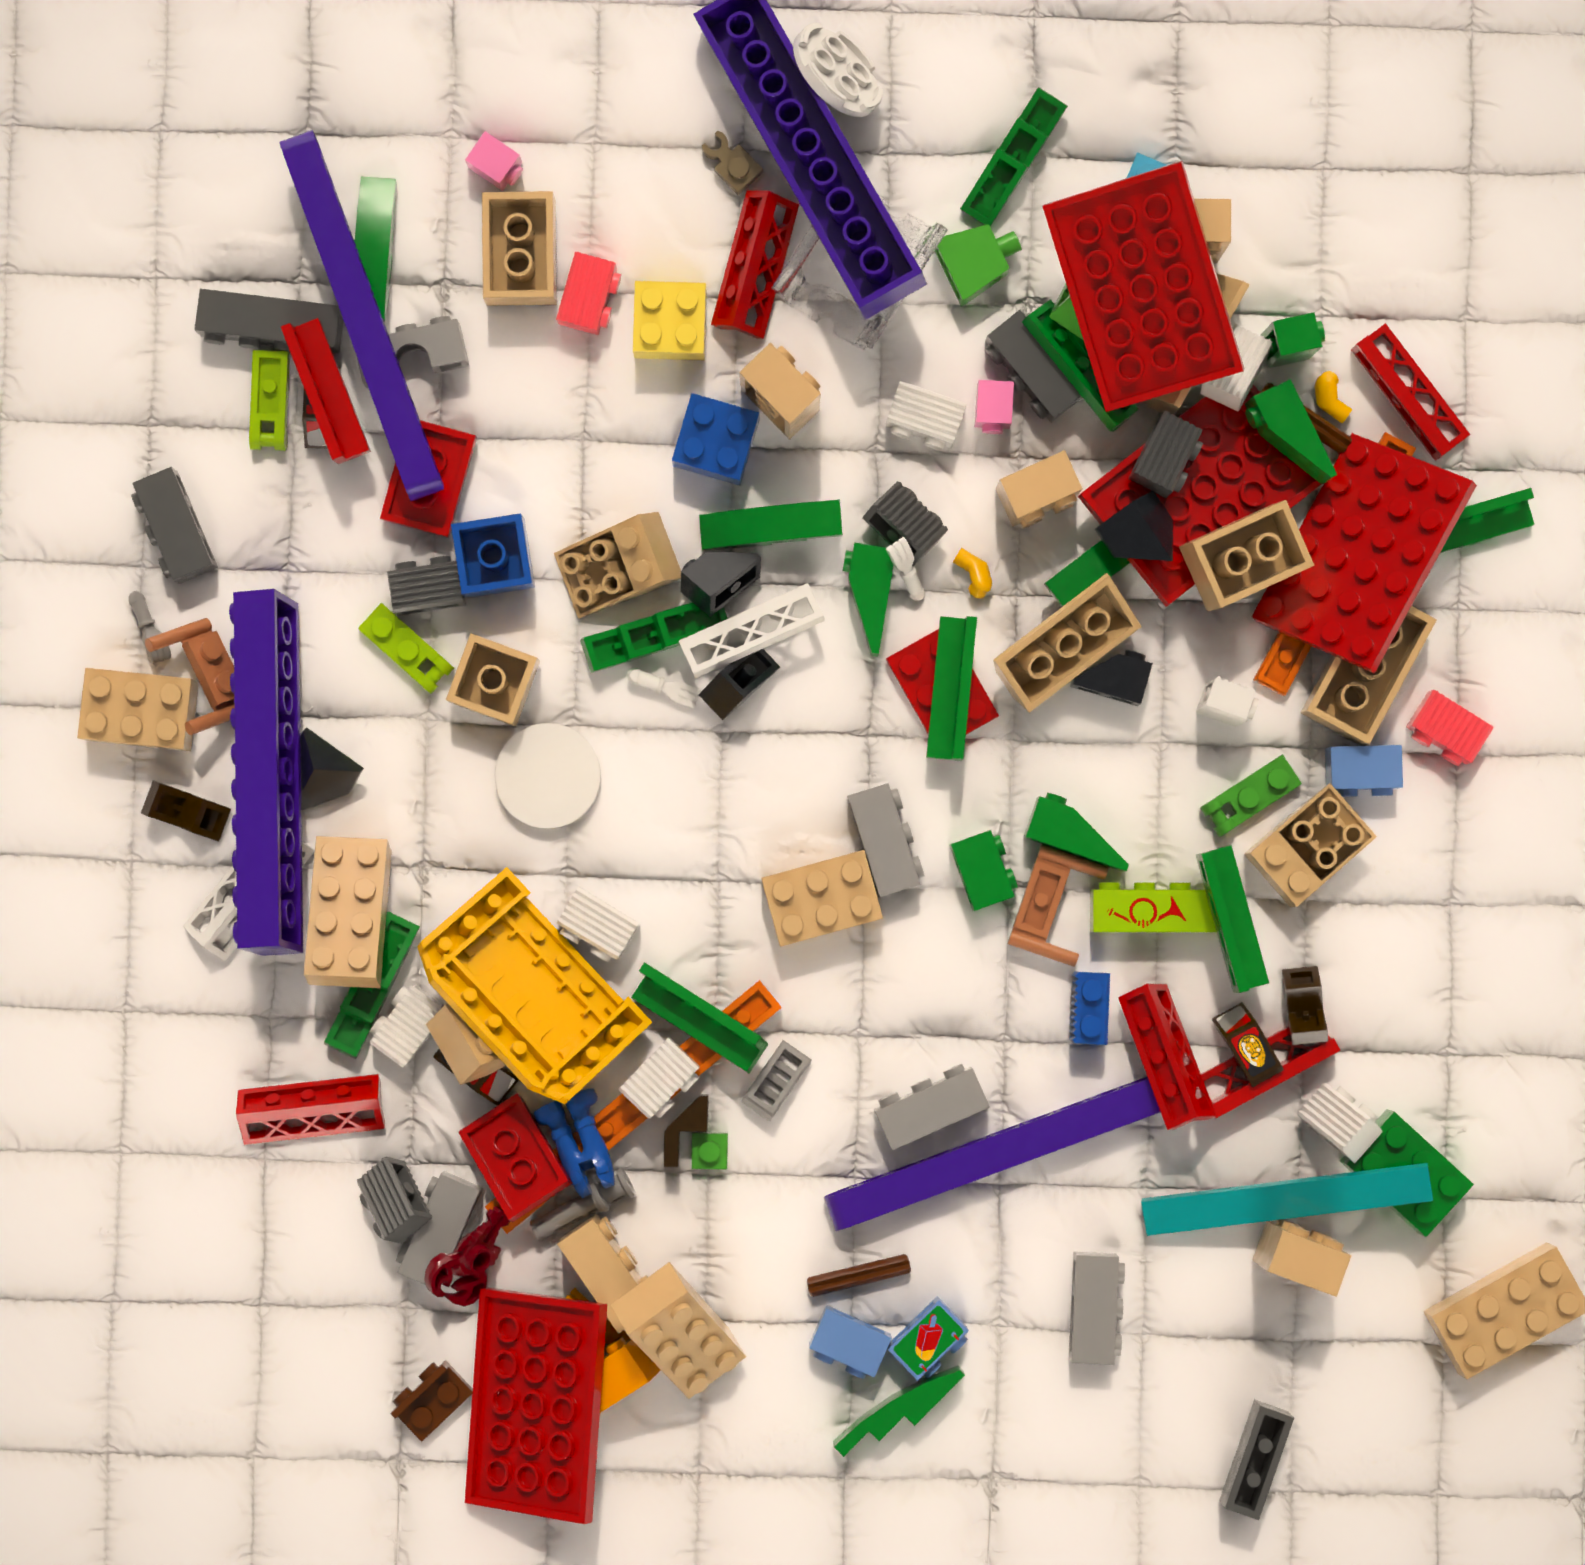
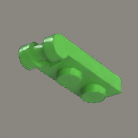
M1282 754L1201 806L1200 809L1205 817L1210 816L1216 826L1213 828L1218 837H1221L1302 783ZM1226 803H1229L1235 812L1229 818L1226 817L1220 808Z

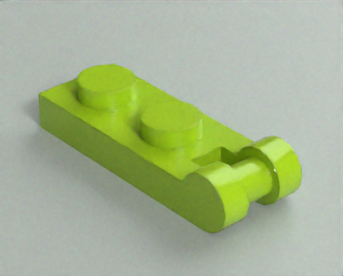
M253 350L249 427L250 450H262L263 446L274 447L275 450L279 451L287 450L290 353L288 351ZM263 423H274V433H264L262 431Z
M380 603L358 627L366 637L430 694L437 689L436 683L444 674L448 676L455 669L383 603ZM429 659L435 665L424 674L419 668Z

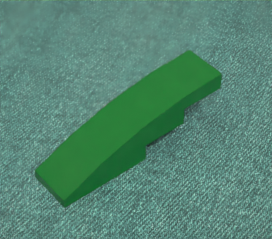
M1038 87L1001 146L997 148L960 209L984 225L991 227L1053 132L1068 105Z
M361 176L354 241L385 322L393 262L391 252L395 227L394 209L397 181L395 178Z
M840 499L755 507L699 515L702 550L772 545V543L807 541V539L839 537L843 535Z
M1100 540L1045 582L1044 585L1059 605L1063 607L1107 573L1112 577L1130 564L1127 558L1114 559L1105 544Z
M692 602L655 613L650 617L619 625L611 630L583 637L580 642L590 672L594 673L680 646L679 640L728 618L724 607L709 617Z
M389 911L387 912L381 987H350L340 1006V1012L324 1041L325 1045L357 1059L391 991L420 926Z
M959 1365L933 1374L928 1379L925 1377L892 1394L859 1417L833 1441L834 1448L844 1457L868 1432L880 1441L904 1416L915 1426L965 1376L963 1369Z

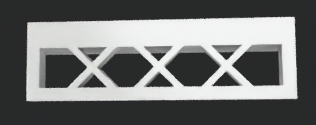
M807 583L681 639L679 643L696 679L825 621V618Z
M303 841L302 867L315 852ZM233 865L183 925L202 947L224 961L227 960L237 947V943H235L233 938V925L237 922V908L234 906L232 897L228 902L223 903L224 895L228 890L237 886L236 871ZM211 916L210 924L201 933L197 928L206 917Z

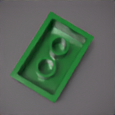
M1386 1109L1375 1121L1383 1131L1356 1163H1353L1346 1156L1340 1162L1350 1172L1428 1163L1433 1201L1389 1206L1418 1234L1427 1237L1474 1184L1395 1111Z

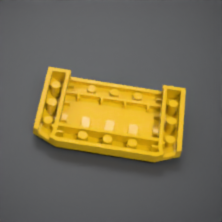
M506 867L418 944L417 948L429 984L527 1089L566 1104L638 1037L652 1021L629 997L623 1001L527 898L531 892Z

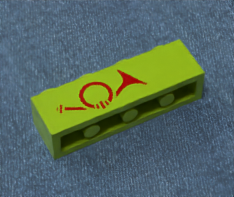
M1101 882L1099 883V889L1090 890V932H1216L1205 890H1191V883H1169V890H1155V883L1142 882L1134 883V890H1120V883Z

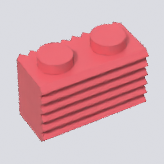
M580 252L574 253L556 317L559 325L599 335L601 327H608L612 308L607 307L610 293L617 294L621 281V274L617 273L615 262Z
M1436 690L1426 693L1406 728L1413 731L1411 738L1426 747H1430L1431 743L1443 750L1441 756L1456 766H1459L1461 762L1464 764L1472 763L1494 728L1480 717H1477Z

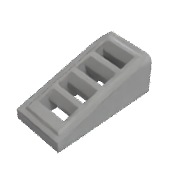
M782 1040L744 1095L742 1103L768 1121H771L812 1059ZM784 1055L799 1066L797 1070H793L780 1061V1056ZM773 1066L791 1078L788 1083L771 1072ZM767 1079L782 1090L780 1095L764 1085L763 1081ZM756 1091H759L773 1101V1105L770 1107L754 1096Z

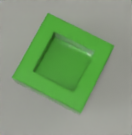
M692 1132V1169H727L728 1133Z

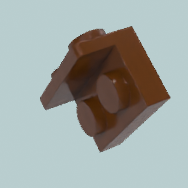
M446 1360L439 1366L434 1362L430 1364L418 1376L422 1381L420 1385L413 1391L406 1387L392 1401L396 1407L390 1414L394 1419L398 1417L421 1442L472 1395L473 1388Z

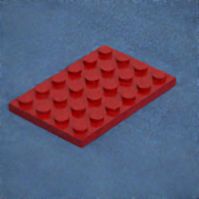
M1183 160L1042 206L1106 412L1245 370Z
M1254 384L1239 411L1205 396L1178 417L1202 429L1198 441L1202 442L1203 445L1194 462L1188 460L1183 471L1188 473V476L1181 490L1178 493L1173 490L1167 498L1156 494L1173 519V561L1127 558L1165 607L1195 585L1179 546L1284 500L1287 501L1291 509L1321 485L1259 435L1257 428L1253 429L1248 423L1245 415V410L1247 409L1245 403L1260 393ZM1145 444L1078 496L1100 525L1132 501L1151 492V490L1128 479Z
M1351 433V444L1344 453H1340L1333 466L1337 475L1323 484L1299 528L1315 566L1267 587L1251 617L1258 623L1375 674L1477 485L1473 480Z
M489 1287L480 1288L464 1503L579 1524L592 1523L608 1304Z

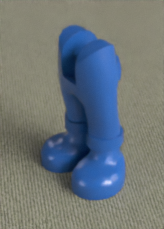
M594 1088L579 1091L566 1103V1107L574 1120L573 1124L576 1132L579 1134L583 1152H580L571 1127L567 1124L566 1113L562 1103L558 1101L550 1102L533 1113L539 1125H547L552 1130L550 1134L556 1144L561 1164L572 1182V1187L581 1198L592 1195L589 1180L585 1174V1171L595 1167L596 1174L604 1189L615 1185L614 1169L608 1149L596 1127L594 1116H590V1107L598 1100Z

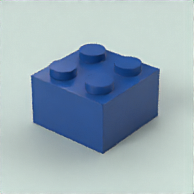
M691 393L672 457L673 467L740 486L759 424L760 412Z
M521 513L451 524L461 594L465 598L535 588L525 518Z

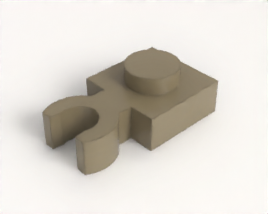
M717 131L715 137L720 141L721 147L717 150H712L704 143L702 151L707 158L719 161L714 167V171L739 196L763 173V168L740 144L731 150L728 147L727 137L722 132Z

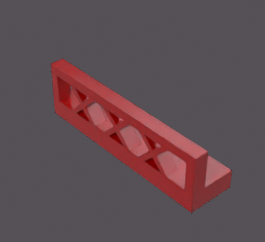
M769 190L746 191L713 314L712 326L719 329L738 330L754 338L764 339L799 204ZM776 205L786 209L783 222L778 226L774 219ZM772 238L775 252L773 257L768 260L765 246L766 242ZM763 272L766 285L764 291L759 293L755 283L757 276ZM753 306L757 313L755 327L745 324L748 310Z
M316 318L296 327L291 323L280 326L332 460L337 464H341L371 452L320 319Z
M1386 323L1369 336L1367 335L1351 349L1352 353L1435 461L1471 435ZM1381 335L1391 345L1390 359L1385 358L1373 343ZM1396 353L1401 358V360H1395ZM1394 365L1407 367L1413 374L1411 387L1406 386L1394 370ZM1417 381L1423 388H1416ZM1416 393L1429 395L1433 400L1432 415L1427 414L1415 398ZM1438 409L1444 416H1438ZM1437 421L1450 423L1458 433V436L1449 442L1436 426Z
M1147 983L1118 997L1167 1130H1175L1193 1121L1209 1120L1216 1117L1167 984Z
M1289 1026L1267 1037L1266 1039L1270 1045L1275 1042L1290 1045L1286 1060L1281 1062L1284 1070L1254 1087L1248 1081L1234 1077L1237 1063L1233 1056L1201 1073L1203 1081L1213 1076L1228 1079L1224 1094L1211 1100L1216 1113V1117L1213 1118L1216 1119L1341 1051L1335 1039L1328 1035V1042H1318L1310 1047L1300 1044L1292 1045V1040L1291 1042L1283 1040L1284 1037L1290 1035ZM1295 1047L1303 1049V1051L1293 1055ZM1231 1067L1229 1075L1220 1073ZM1233 1081L1242 1083L1231 1089Z
M379 1074L238 1090L236 1117L244 1145L385 1129ZM373 1110L375 1118L361 1119L355 1116L358 1111ZM330 1114L339 1118L336 1122L331 1123L320 1120L323 1115ZM295 1118L304 1122L301 1126L291 1127L284 1123L287 1119ZM261 1122L269 1126L266 1130L250 1132L248 1124Z

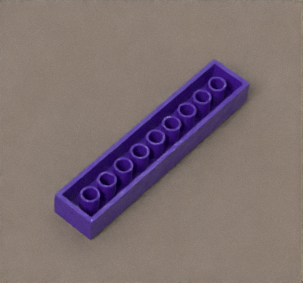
M716 0L693 13L702 33L864 319L872 317L926 286L927 282L923 272L828 106L811 88L800 72L795 60L793 45L767 0Z
M276 589L233 592V603L229 607L230 620L234 624V638L230 640V654L234 659V673L230 676V687L234 694L235 708H232L230 714L231 725L235 730V743L231 746V759L235 765V779L231 783V792L233 799L236 800V814L232 817V831L236 836V850L232 854V865L236 871L237 886L233 888L232 898L234 906L237 908V922L233 925V938L235 943H237V949L262 956L303 953L298 603Z

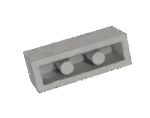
M889 783L848 795L847 798L863 849L865 850L878 897L880 898L921 885L919 878L925 875L919 856L912 857L908 844L913 843L914 840L908 822L901 824L897 810L903 809L898 789L891 790Z
M959 1064L944 1071L945 1078L932 1083L931 1079L928 1078L910 1086L913 1091L910 1094L899 1097L898 1092L878 1100L880 1107L874 1109L892 1151L990 1108L972 1067L965 1069L963 1064Z
M443 1171L439 1178L433 1176L424 1196L430 1198L426 1207L430 1210L429 1213L432 1215V1219L414 1233L410 1244L404 1241L396 1258V1262L401 1263L397 1273L425 1284V1270L431 1259L439 1253H453L457 1248V1244L461 1240L483 1188L446 1171Z
M1073 1251L1068 1357L1071 1363L1115 1365V1356H1121L1122 1336L1121 1334H1116V1321L1123 1319V1298H1118V1284H1124L1125 1263H1119V1256L1116 1253Z

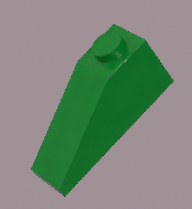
M1291 379L1253 396L1245 403L1247 408L1245 415L1250 426L1253 429L1257 428L1259 435L1321 485L1337 475Z
M854 542L853 551L846 550L842 571L849 572L848 583L870 655L878 657L894 565L885 547Z
M1048 792L1045 798L1041 796L1036 798L1023 836L1024 838L1122 872L1127 871L1129 864L1073 807L1066 805V798Z

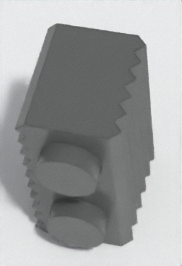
M1164 411L1156 420L1128 479L1154 491L1164 498H1167L1173 490L1178 493L1188 476V473L1183 471L1187 461L1194 462L1202 448L1203 443L1198 441L1202 429L1190 424L1188 421H1184L1182 418H1178L1176 415L1170 414L1168 411Z
M898 481L870 507L862 518L889 545L898 542L899 539L904 537L913 552V567L948 531L947 526L943 525L941 518L936 513L928 511L927 507L923 506L921 501H918L916 494L911 489L902 486V483Z
M440 556L431 558V565L417 567L416 561L395 564L396 570L387 571L393 613L396 616L465 606L466 599L461 594L457 561H451V556Z
M384 1157L382 1161L377 1162V1165L368 1170L367 1174L357 1179V1184L362 1192L359 1196L360 1201L366 1209L370 1210L375 1220L373 1228L376 1234L383 1240L402 1244L431 1220L432 1215L429 1213L430 1210L426 1207L427 1204L424 1202V1198L415 1184L416 1181L412 1178L413 1175L410 1173L407 1163L390 1157Z

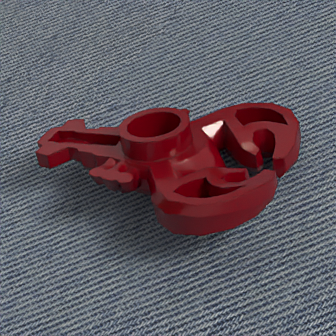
M496 1206L493 1207V1210L489 1209L486 1213L488 1221L483 1222L470 1234H466V1237H463L461 1242L457 1244V1248L453 1253H439L431 1259L425 1270L424 1281L426 1288L437 1297L445 1296L453 1304L463 1307L474 1304L479 1299L480 1288L487 1287V1273L485 1270L495 1264L501 1252V1248L494 1245L499 1230L510 1223L502 1209ZM453 1275L462 1276L451 1285V1288L457 1291L456 1293H445L442 1291L441 1285L449 1287Z

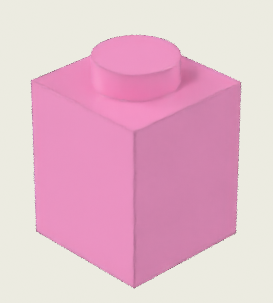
M486 131L465 159L469 169L501 191L508 184L513 186L523 171V168L520 167L522 164L520 154Z
M978 380L974 427L982 428V433L1003 434V429H1010L1012 424L1014 382Z

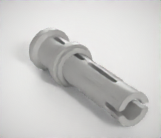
M620 1168L616 1171L614 1186L604 1189L601 1183L594 1182L590 1184L592 1195L585 1198L578 1196L545 1215L531 1220L530 1226L534 1227L532 1231L538 1241H543L552 1234L598 1210L600 1213L610 1210V1205L627 1196L630 1198L635 1197V1189L624 1169Z

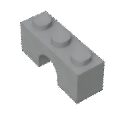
M450 316L433 318L430 320V325L416 327V324L401 325L395 328V333L389 334L399 362L401 357L408 351L421 350L429 355L431 367L435 373L470 366L461 325L457 319L451 320ZM358 361L362 383L368 389L365 377L363 375L361 366Z

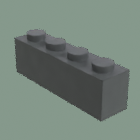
M200 288L194 330L201 337H204V342L224 345L225 340L239 341L238 345L244 348L259 349L260 344L274 345L273 350L288 351L290 353L280 326L291 323L296 327L319 318L332 352L339 354L344 320L338 305Z

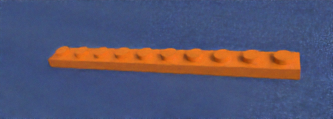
M759 980L722 1010V1012L754 1031L782 1007ZM692 1037L679 1046L700 1066L695 1072L698 1076L722 1057ZM679 1088V1089L670 1097V1099H672L675 1095H677V1094L681 1091V1089ZM620 1094L594 1116L596 1127L608 1151L648 1119L623 1094ZM574 1132L573 1137L580 1152H583L579 1134ZM556 1147L553 1151H554V1153L556 1154L557 1158H558L559 1161H560V1158H559V1155H558V1151H557V1147ZM496 1197L485 1206L487 1210H493L494 1206L502 1209ZM548 1200L516 1221H510L509 1225L501 1228L508 1234Z

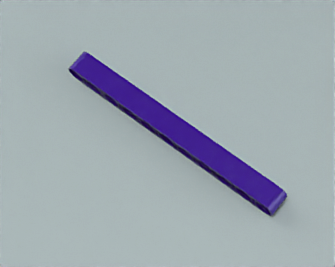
M313 130L280 141L279 144L408 497L410 501H414L444 490L440 473Z
M1144 1077L837 1190L823 1198L835 1231L846 1229L1161 1112L1149 1079Z

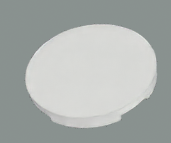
M821 23L807 25L796 36L793 51L799 70L811 88L826 103L836 110L853 117L867 116L881 103L883 90L882 87L877 85L872 73L875 70V66L865 51L852 38L842 31L834 33L825 29Z
M556 723L535 724L517 732L502 748L495 766V786L504 807L519 821L541 829L561 828L581 818L594 804L601 784L600 763L590 743L575 730Z

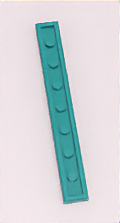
M1428 1163L1142 1198L1141 1204L1146 1234L1151 1236L1433 1201Z

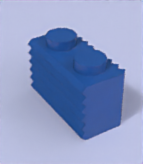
M1075 971L1071 974L1074 977L1071 981L1074 985L1071 988L1074 992L1071 997L1074 1000L1070 1002L1073 1006L1070 1009L1073 1013L1070 1018L1073 1021L1069 1024L1072 1027L1069 1031L1072 1036L1069 1039L1076 1044L1107 1045L1110 973Z

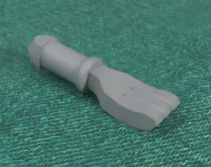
M133 591L130 593L128 601L138 620V628L143 631L142 641L145 646V639L162 632L153 625L155 620L150 615L144 595L138 591ZM169 646L153 652H149L146 648L151 664L171 658Z

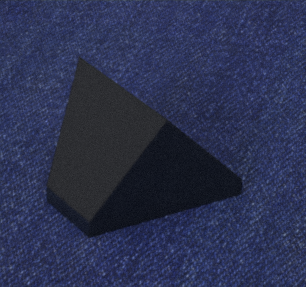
M1154 491L1132 501L1094 529L1114 559L1131 558L1173 561V519Z
M306 727L300 736L301 810L348 795L364 769Z

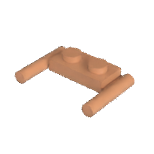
M203 618L145 639V646L149 652L178 642L182 643L186 656L214 712L185 722V729L189 735L230 721L231 710L235 708L234 694L230 687V676L234 673V665L217 630L212 632V625L208 618Z
M1041 844L1007 944L1075 967L1079 957L1078 953L1046 943L1070 869L1105 880L1109 867Z

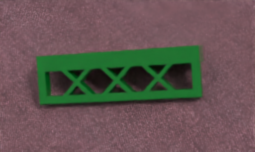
M1050 299L1030 313L1022 323L1108 430L1114 432L1134 415L1139 408L1136 404H1132L1112 411H1105L1084 340L1049 317L1055 306Z
M1532 488L1466 506L1440 553L1534 526L1535 523L1528 501L1534 498Z
M940 616L926 758L962 761L964 758L977 617L966 616L964 619Z
M1232 845L1195 854L1233 992L1242 993L1250 991V988L1269 984Z
M644 962L639 969L644 979L631 998L750 1074L769 1044L760 1035Z

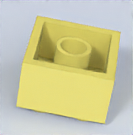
M635 281L634 358L705 361L706 283Z

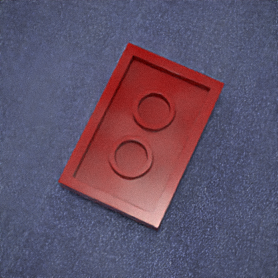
M420 420L445 489L410 501L395 462L380 519L449 538L452 530L451 524L454 523L477 436Z
M939 629L886 658L889 667L927 734L929 731ZM973 668L966 735L999 717Z
M518 1093L458 1131L506 1217L511 1222L516 1221L572 1184L528 1106Z

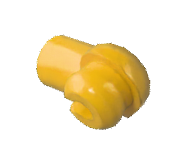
M1325 371L1321 376L1317 377L1314 385L1316 404L1320 409L1340 423H1343L1352 409L1338 399V376L1332 371Z
M961 547L952 563L969 572L972 582L968 588L969 593L975 598H983L987 592L991 591L993 584L989 567L985 561Z

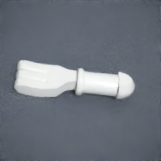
M902 537L898 542L887 547L886 551L894 567L901 571L900 577L907 586L908 595L914 601H919L924 598L925 590L918 579L916 568L912 566L914 562L913 552L907 540Z
M632 668L627 672V678L632 684L635 685L636 683L652 689L657 694L663 691L670 700L695 709L699 698L698 695L702 689L679 681L665 682L664 677L654 676L641 671L639 668Z

